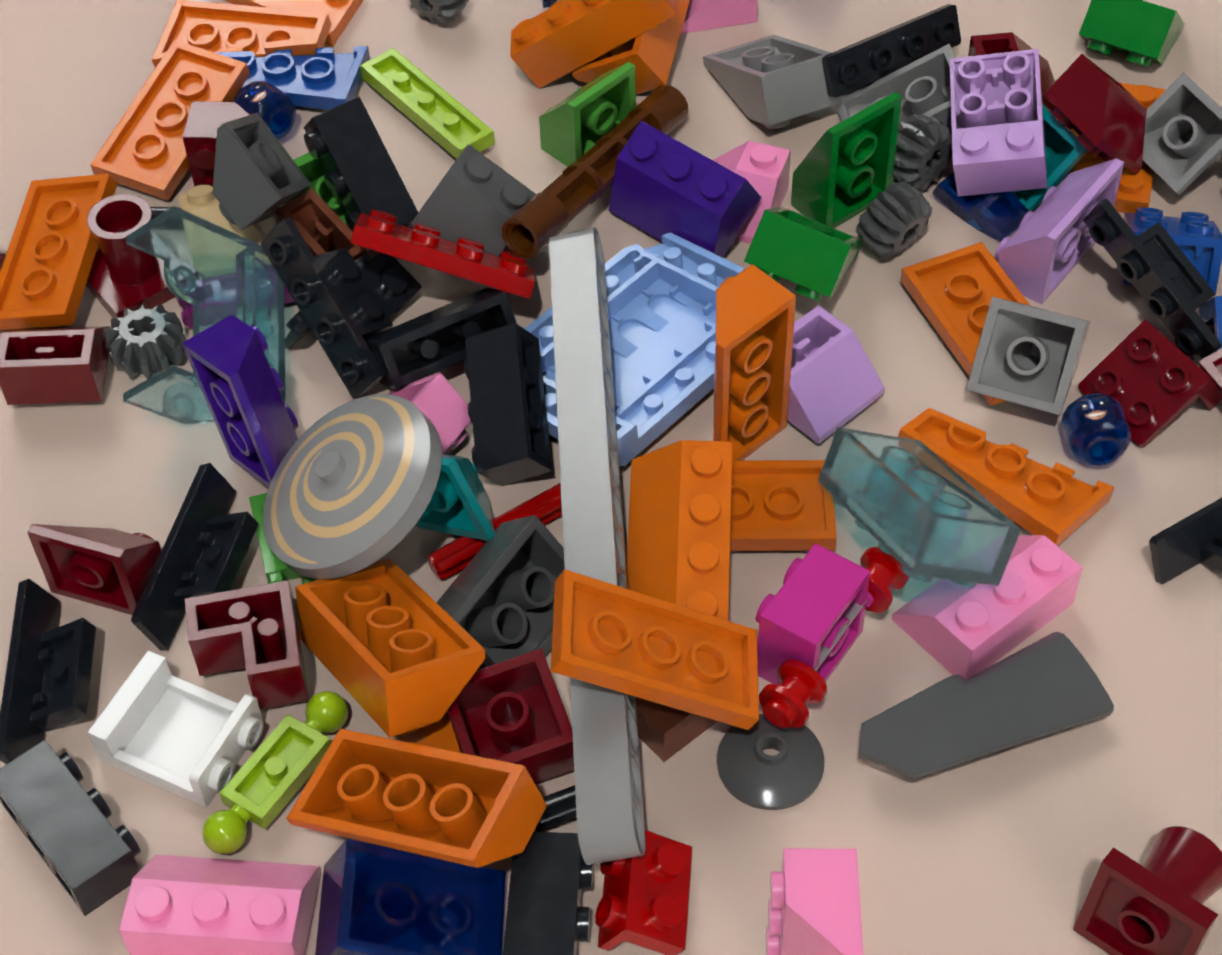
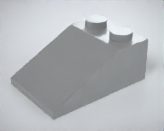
M771 35L703 56L704 65L745 115L751 120L764 124L766 128L777 129L786 127L791 123L790 119L799 116H820L827 112V107L842 103L841 96L837 98L830 97L827 92L822 58L831 52Z
M950 44L842 98V103L836 105L841 122L890 94L897 92L902 96L899 122L906 123L908 117L912 114L917 116L924 114L943 122V126L949 128V133L952 135L950 58L957 57Z

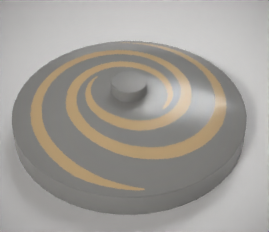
M375 394L354 399L335 408L316 421L287 452L272 478L266 495L263 510L264 535L267 544L276 557L296 573L305 577L334 579L360 571L389 553L418 522L433 496L439 479L442 448L439 434L432 421L409 400L390 394Z

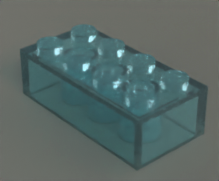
M837 427L818 482L833 496L832 501L845 508L855 518L854 522L858 527L868 531L878 541V547L881 550L892 555L903 566L902 571L906 575L923 582H930L933 577L949 579L955 584L969 588L975 587L976 583L999 586L1021 532V529L920 440Z

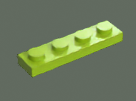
M395 48L360 65L362 79L456 159L468 144L479 152L495 144L494 131Z

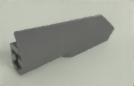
M1057 631L966 680L961 675L947 677L861 724L859 758L886 766L910 778L917 779L1040 737L1110 716L1113 713L1114 704L1083 655L1070 639Z

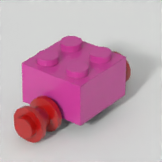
M815 543L803 560L796 558L790 564L784 576L783 586L777 594L773 595L770 593L764 598L755 618L756 622L759 623V635L757 637L758 676L772 684H768L762 689L759 694V701L763 707L764 716L772 724L780 728H801L808 721L809 710L806 703H819L827 694L826 681L863 632L865 610L874 613L885 612L893 601L890 590L903 588L909 580V571L899 553L886 547H870L862 554L860 566Z

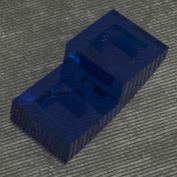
M954 172L940 182L932 193L963 221L999 241L1016 232L1023 217L1029 212L1011 191L958 196Z

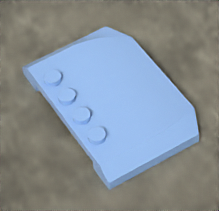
M671 232L661 235L662 244L643 249L639 244L624 248L605 263L619 466H626L714 389L716 289L728 277L736 276L745 269ZM551 307L524 329L539 338L548 433L558 439Z

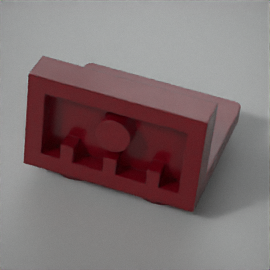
M1146 319L1078 384L1080 391L1101 411H1107L1105 415L1141 448L1146 447L1190 404L1192 405L1197 399L1209 410L1213 409L1222 400V393L1212 378ZM1104 400L1107 401V402H1109V403L1104 402V403H1105V406H1104V407L1099 406L1098 403H1097L1098 401H1104Z

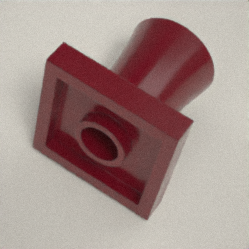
M118 194L102 199L91 208L87 216V225L99 244L100 249L96 251L86 287L113 318H124L125 308L136 311L140 309L143 302L149 309H153L157 305L164 304L177 296L176 292L182 286L197 282L195 272L152 225L151 208L143 198L131 194Z
M1182 826L1167 827L1159 832L1143 866L1113 847L1101 862L1073 930L1110 955H1198L1218 916L1217 913L1203 905V903L1222 888L1221 850L1203 834Z

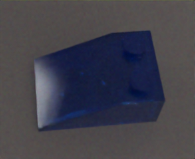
M346 839L324 864L315 955H502L506 872L485 867L475 868L385 846Z

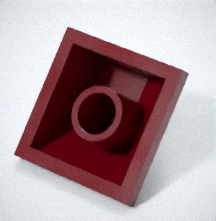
M32 524L27 531L52 593L133 615L161 553L159 541L143 533L131 534L111 528Z

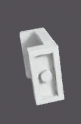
M148 650L90 728L88 735L99 761L207 808L216 794L233 778L235 766L245 751L254 748L260 740L264 722L257 698L245 694L241 701L236 703L177 678L171 674L165 657Z

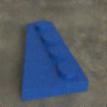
M354 46L353 53L334 54L333 47L316 48V55L295 56L292 55V49L275 50V53H271L266 57H255L253 51L217 52V54L247 63L250 75L235 99H238V97L243 99L242 97L248 93L250 98H244L243 100L252 101L256 94L266 90V96L259 102L330 110L354 98L362 79L360 65L370 60L368 46ZM260 85L262 88L257 90L255 87Z

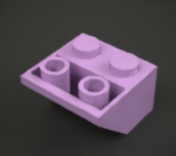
M818 305L794 323L787 420L819 444L882 396L885 387L855 332Z

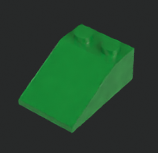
M894 92L829 128L795 169L792 177L791 205L803 216L836 228L868 208V203L877 197L878 192H884L892 184L902 96L899 93Z
M784 207L765 209L744 262L755 265L777 282L782 277L796 283L795 292L820 301L822 295L831 297L836 293L863 242L862 239Z

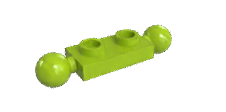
M331 691L315 694L306 705V721L304 723L287 714L220 791L222 803L230 809L214 812L206 819L203 825L202 837L204 843L211 851L218 854H230L237 851L243 845L247 836L246 823L250 820L261 828L266 829L313 774L331 744L330 738L323 734L338 731L347 720V704L340 695Z

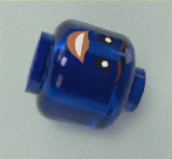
M255 81L246 85L238 93L234 101L250 115L258 113L278 140L284 138L291 131L295 122L296 108L293 100L285 92L268 82Z
M1088 394L1079 397L1069 404L1063 413L1061 426L1071 455L1081 463L1096 466L1110 464L1123 455L1130 445L1131 432L1123 408L1112 396Z

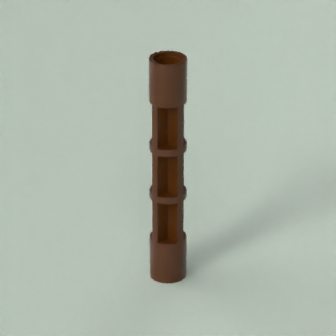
M662 85L654 90L629 112L623 121L596 141V144L576 162L570 164L541 193L536 194L503 223L501 229L502 238L507 247L522 258H533L549 244L550 237L559 235L589 204L595 202L613 183L617 157L641 121L668 135L686 119L689 110L684 95L678 89L669 85Z

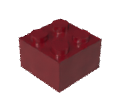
M542 648L477 670L448 709L462 752L465 754L524 765L535 784L574 770L572 727Z

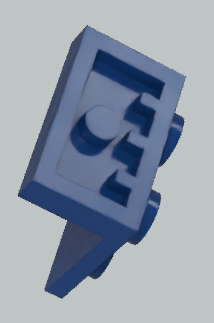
M1148 207L1136 208V213H1124V221L1136 236L1159 222L1216 294L1222 261V234L1215 222L1208 220L1209 216L1207 214L1182 212L1181 218L1163 216L1162 210ZM1122 277L1124 285H1133Z

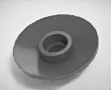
M759 714V720L749 730L732 726L725 733L718 747L717 770L723 785L736 799L754 808L781 810L798 805L814 793L823 777L825 761L822 746L814 733L805 725L801 728H780L772 724L764 714ZM774 749L780 753L777 755H767L762 750Z

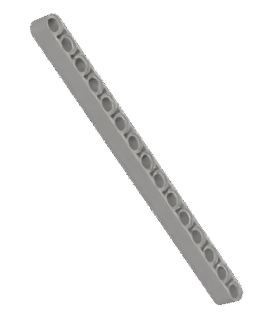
M593 227L549 238L564 567L566 570L628 589L605 260L599 233ZM570 677L577 832L582 857L587 865L643 856L645 855L646 844L635 696Z

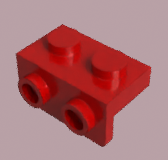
M645 830V855L600 863V871L604 875L602 898L595 914V923L599 927L597 946L598 948L610 951L621 942L626 941L665 955H677L685 950L692 846Z

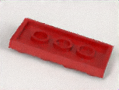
M371 209L370 215L361 213L355 224L350 240L352 244L528 299L531 297L535 284L534 267L527 265L528 258L519 257L509 251H502L501 256L484 252V244L464 237H459L457 243L440 238V230L424 224L415 223L413 229L396 224V216Z

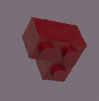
M289 580L184 599L188 642L199 676L246 668L252 696L257 698L260 709L309 700L298 616Z

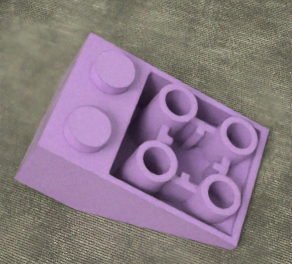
M1039 49L950 58L952 156L958 196L1048 188Z

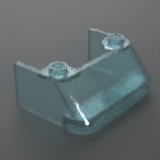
M176 206L171 207L129 234L126 238V244L164 260V278L168 289L179 299L193 304V336L231 314L249 326L255 325L262 332L268 344V350L264 353L269 365L276 370L283 382L284 388L280 391V394L285 403L284 283L262 246ZM172 365L123 393V402L183 424L215 422L194 371L192 373Z

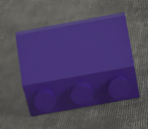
M641 121L617 157L609 211L662 242L661 235L671 232L718 256L724 257L762 197L747 179Z
M231 314L184 341L182 345L230 459L269 488L281 461L298 440L295 429L299 425L293 411L284 403L280 391L284 388L283 382L276 370L267 361L264 352L268 350V344L262 332L255 325L249 326Z

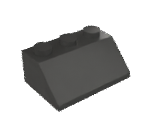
M536 515L501 523L495 530L496 535L490 541H486L436 602L485 649V660L477 670L542 648L546 656L552 648L555 580L565 569L564 548Z

